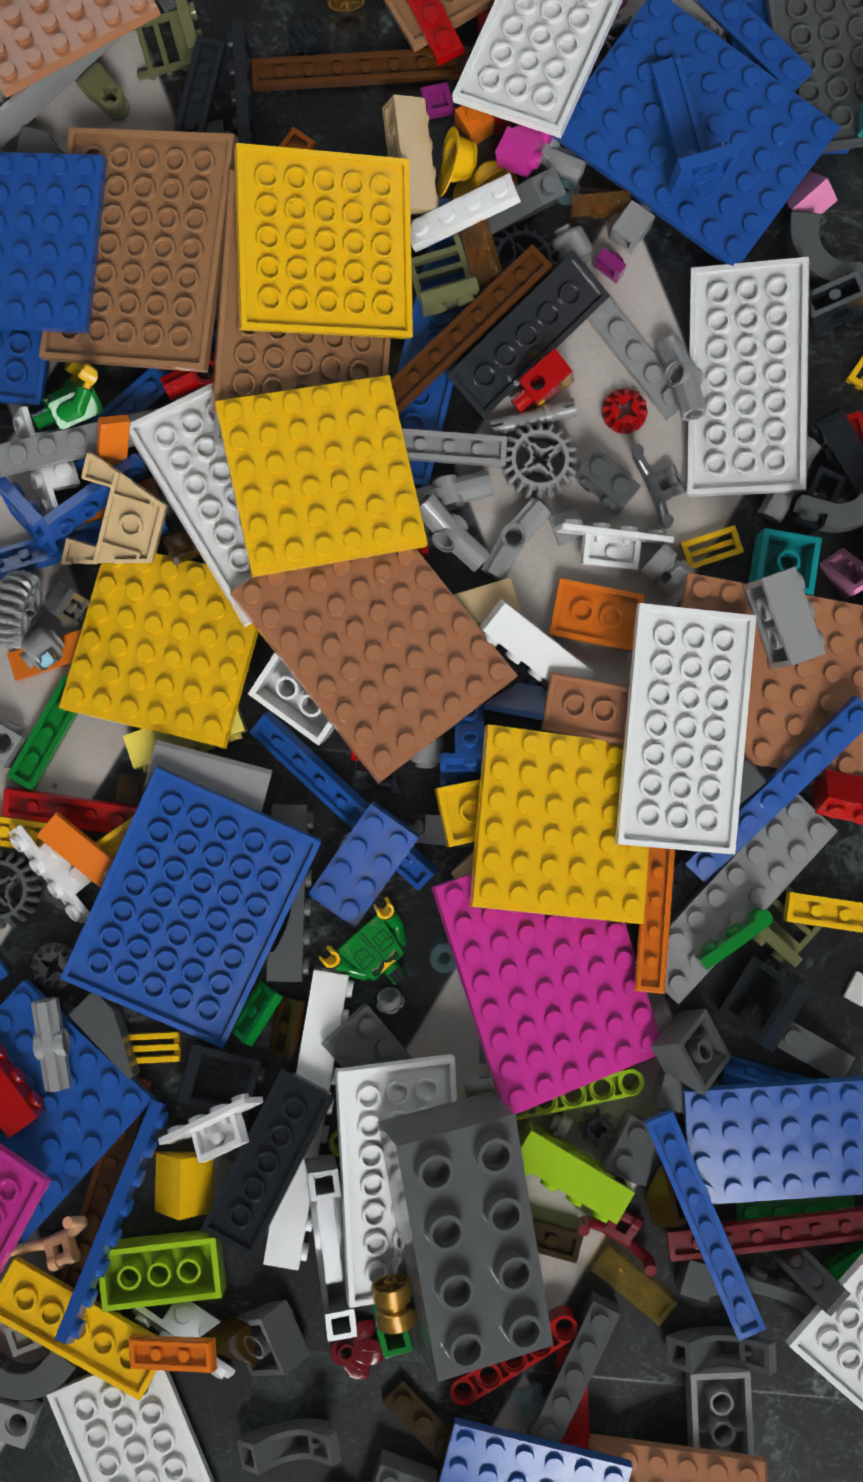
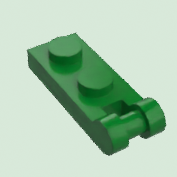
M761 908L752 909L748 914V920L741 925L737 922L728 927L723 932L725 936L717 942L711 940L699 949L701 953L695 958L703 968L709 970L769 927L773 921L771 913Z

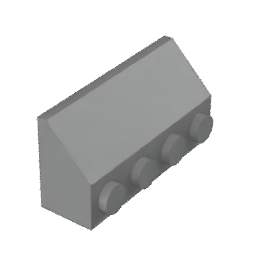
M156 740L144 784L143 795L158 765L262 812L273 770Z

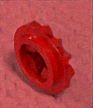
M628 387L619 390L615 389L606 397L602 405V417L605 424L612 431L619 434H630L640 429L648 414L646 400L642 398L639 391L630 390ZM629 402H632L629 410L632 415L626 414L619 420L618 417L621 409L618 406L624 407Z

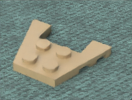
M87 452L81 479L110 487V493L97 545L71 537L66 538L60 564L154 562L168 504L95 453Z

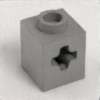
M631 200L612 227L609 239L630 254H633L652 227L655 216L646 205L642 203L637 204Z

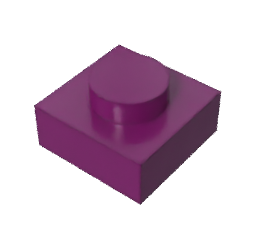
M448 82L420 88L419 95L425 98L429 120L454 114L455 106Z
M605 248L598 254L594 264V268L616 284L623 276L627 266L618 253L614 251L609 252Z

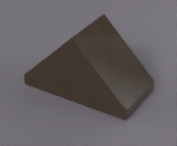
M229 1316L201 1336L216 1338V1354L255 1367L257 1360L248 1323Z

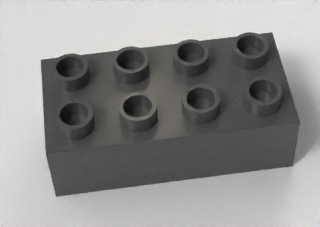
M490 1091L379 1121L378 1126L404 1273L411 1282L412 1296L410 1299L416 1310L417 1323L414 1329L417 1346L437 1382L553 1346L515 1113Z

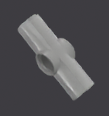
M59 997L33 1001L31 1003L35 1027L33 1051L36 1059L40 1060L45 1092H56L73 1086L68 1059L71 1043L68 1031L63 1028Z

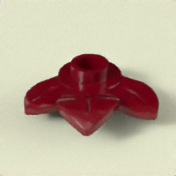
M373 1319L356 1321L357 1337L333 1341L330 1346V1356L334 1363L344 1366L347 1375L353 1379H367L369 1377V1365H375L384 1359L380 1341L372 1338L375 1329V1321ZM345 1347H349V1353L345 1356H342L341 1350Z

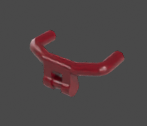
M625 1209L620 1218L621 1221L628 1224L625 1230L618 1227V1223L615 1224L610 1220L604 1223L597 1218L582 1215L578 1218L577 1227L579 1235L587 1236L590 1233V1229L605 1234L628 1248L644 1264L647 1276L653 1277L656 1275L657 1268L653 1256L634 1239V1236L644 1222V1217L637 1213L632 1214Z

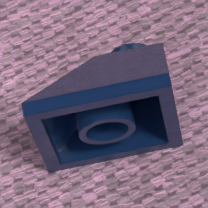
M525 679L524 683L515 684L485 703L484 714L540 724L544 717L547 688L541 687L542 682Z

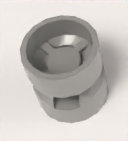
M665 543L640 572L651 582H659L658 588L667 597L671 598L684 584L685 574L694 573L695 569L685 560L678 561L676 559L677 553Z

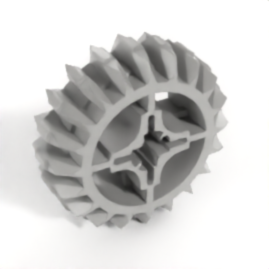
M538 422L536 430H533L532 425L529 423L526 424V434L518 428L515 431L517 439L509 436L507 439L510 446L506 447L507 456L504 459H506V466L508 467L502 470V475H512L507 480V485L512 486L517 483L516 494H519L522 489L527 490L525 494L526 499L531 497L532 492L536 493V500L541 501L543 492L546 493L548 499H552V489L559 495L562 494L564 489L561 484L569 487L572 481L568 476H576L577 470L571 466L578 465L579 459L570 456L576 454L577 448H567L572 442V438L567 437L562 440L561 437L564 430L560 429L556 434L553 433V424H549L547 430H543L542 422ZM544 441L551 444V446L547 448H540L535 444V442H531ZM521 447H524L528 462L519 470L516 464V454ZM560 453L562 471L556 477L550 462ZM535 457L539 460L544 458V465L542 466L540 463L535 465ZM537 474L540 475L544 479V481L547 480L548 482L538 483L530 481L527 478L531 475Z
M9 571L2 578V584H0V645L6 648L21 649L22 641L35 630L36 624H38V617L41 614L42 584L37 575L31 574L28 571Z

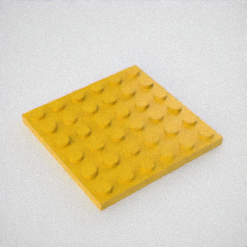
M236 143L234 146L239 330L396 339L412 338L409 159Z
M390 375L215 401L216 414L251 577L427 546L428 542Z
M157 553L152 563H101L90 599L91 603L87 609L59 708L73 713L227 749L259 631L253 624L246 627L243 626L206 564L188 560L174 566L169 556Z
M489 724L485 726L469 907L644 924L649 847L615 844L624 746L606 743V741Z

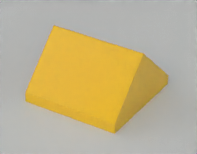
M157 1151L155 1212L177 1220L208 1214L213 1205L214 1159L198 1163L196 1152Z

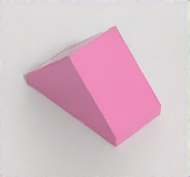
M841 548L820 562V567L843 600L863 590V562L845 548Z

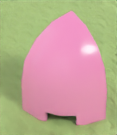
M810 171L787 200V204L792 212L822 214L837 201V197L827 177Z

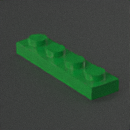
M65 675L60 680L7 775L8 778L32 791L36 790L78 713L59 708L68 678Z

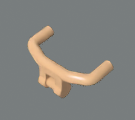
M67 1216L62 1222L65 1229L41 1239L16 1244L10 1257L45 1250L47 1267L51 1272L62 1269L65 1264L71 1265L78 1262L81 1258V1253L77 1247L75 1236L86 1228L88 1220L85 1216ZM61 1244L63 1247L62 1253H60L59 1245Z

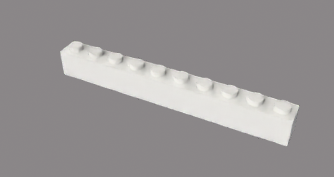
M315 967L296 1074L330 1092L331 1085H336L335 1069L338 1067H334L335 1060L321 1043L348 1018L349 1010L344 1009L346 997H352L354 981L349 980V975L342 974L337 970ZM333 1100V1102H332V1104H331V1106H330V1108H329L327 1114H330V1115L332 1114V1109H333L334 1100ZM325 1118L304 1158L322 1156L319 1154L321 1143H327L330 1127L324 1125ZM304 1159L270 1225L263 1265L299 1270L301 1261H307L310 1243L304 1242L306 1231H312L311 1213H309L310 1203Z

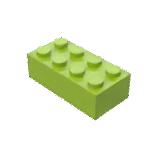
M527 1118L518 1132L525 1175L530 1176L532 1173L541 1179L540 1183L553 1192L559 1189L567 1194L565 1198L575 1206L581 1207L583 1204L592 1209L591 1214L600 1221L607 1223L610 1220L617 1224L635 1194L630 1182L605 1170L600 1161L567 1141L553 1137L552 1132Z
M203 1230L120 1239L117 1246L112 1247L107 1258L110 1259V1264L105 1276L99 1278L102 1312L222 1298L227 1287L222 1241Z

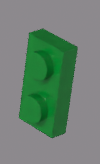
M260 980L244 1004L231 1032L243 1044L252 1047L283 996L271 985Z

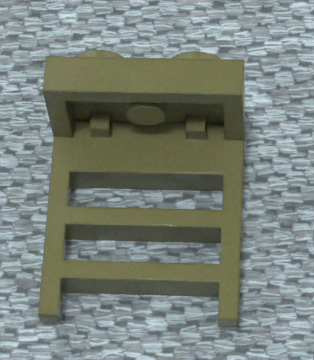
M175 0L177 10L163 13L132 30L137 31L147 70L137 73L139 81L148 78L152 81L156 79V76L166 73L167 76L173 75V71L183 69V71L189 70L197 35L203 37L201 28L195 30L193 21L198 20L193 2L187 3V0ZM167 21L170 22L180 61L174 63L169 62L159 27L160 23ZM149 26L154 28L164 64L153 68L142 29Z
M459 233L453 234L454 246L411 257L412 284L414 285L423 318L469 305L479 295V285L476 277L472 278ZM459 255L460 262L420 274L416 273L415 267ZM460 271L464 272L465 278L421 290L420 283Z
M789 885L781 892V894L783 892L795 893ZM776 898L770 906L773 904L784 915L785 906ZM773 920L769 927L752 939L760 946L765 944L772 951L770 955L783 967L788 964L796 968L803 960L798 953L822 928L821 926H813L810 930L804 924L793 923L805 934L798 943Z

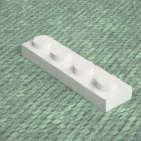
M510 173L411 220V246L414 251L418 252L520 203L521 200Z

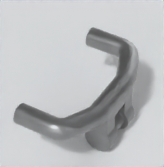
M637 444L632 449V458L646 484L662 527L670 528L674 518L669 514L665 501L685 493V487L683 483L680 484L676 475L678 471L675 465L653 473L644 456L643 446ZM666 479L669 489L662 491L658 482Z

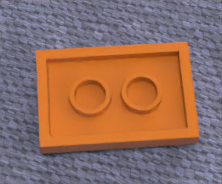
M560 578L548 635L632 652L636 606L638 603H644L645 595Z

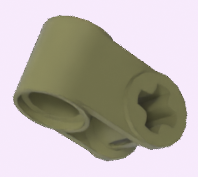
M97 61L75 81L81 91L110 119L119 121L126 118L129 114L130 105L123 95L122 89Z

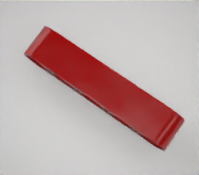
M563 1305L548 1311L553 1346L519 1356L514 1360L509 1359L490 1365L495 1369V1372L491 1375L483 1374L481 1372L483 1368L450 1378V1395L452 1400L460 1406H467L572 1341L578 1333L574 1312L569 1307ZM561 1319L571 1321L570 1325L566 1328L556 1326L557 1322ZM461 1382H466L470 1385V1388L460 1391L456 1386Z

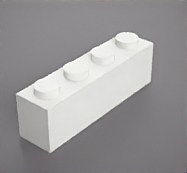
M503 599L499 600L480 624V628L487 637V642L492 643L494 647L498 644L502 645L507 649L505 655L518 665L521 661L530 667L527 672L539 682L543 679L550 682L551 672L592 679L595 675L591 668Z

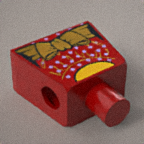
M553 349L520 378L519 383L522 390L515 394L510 401L520 413L532 403L537 408H540L542 404L549 402L575 382L573 370L558 351ZM536 384L544 385L540 390L533 389Z

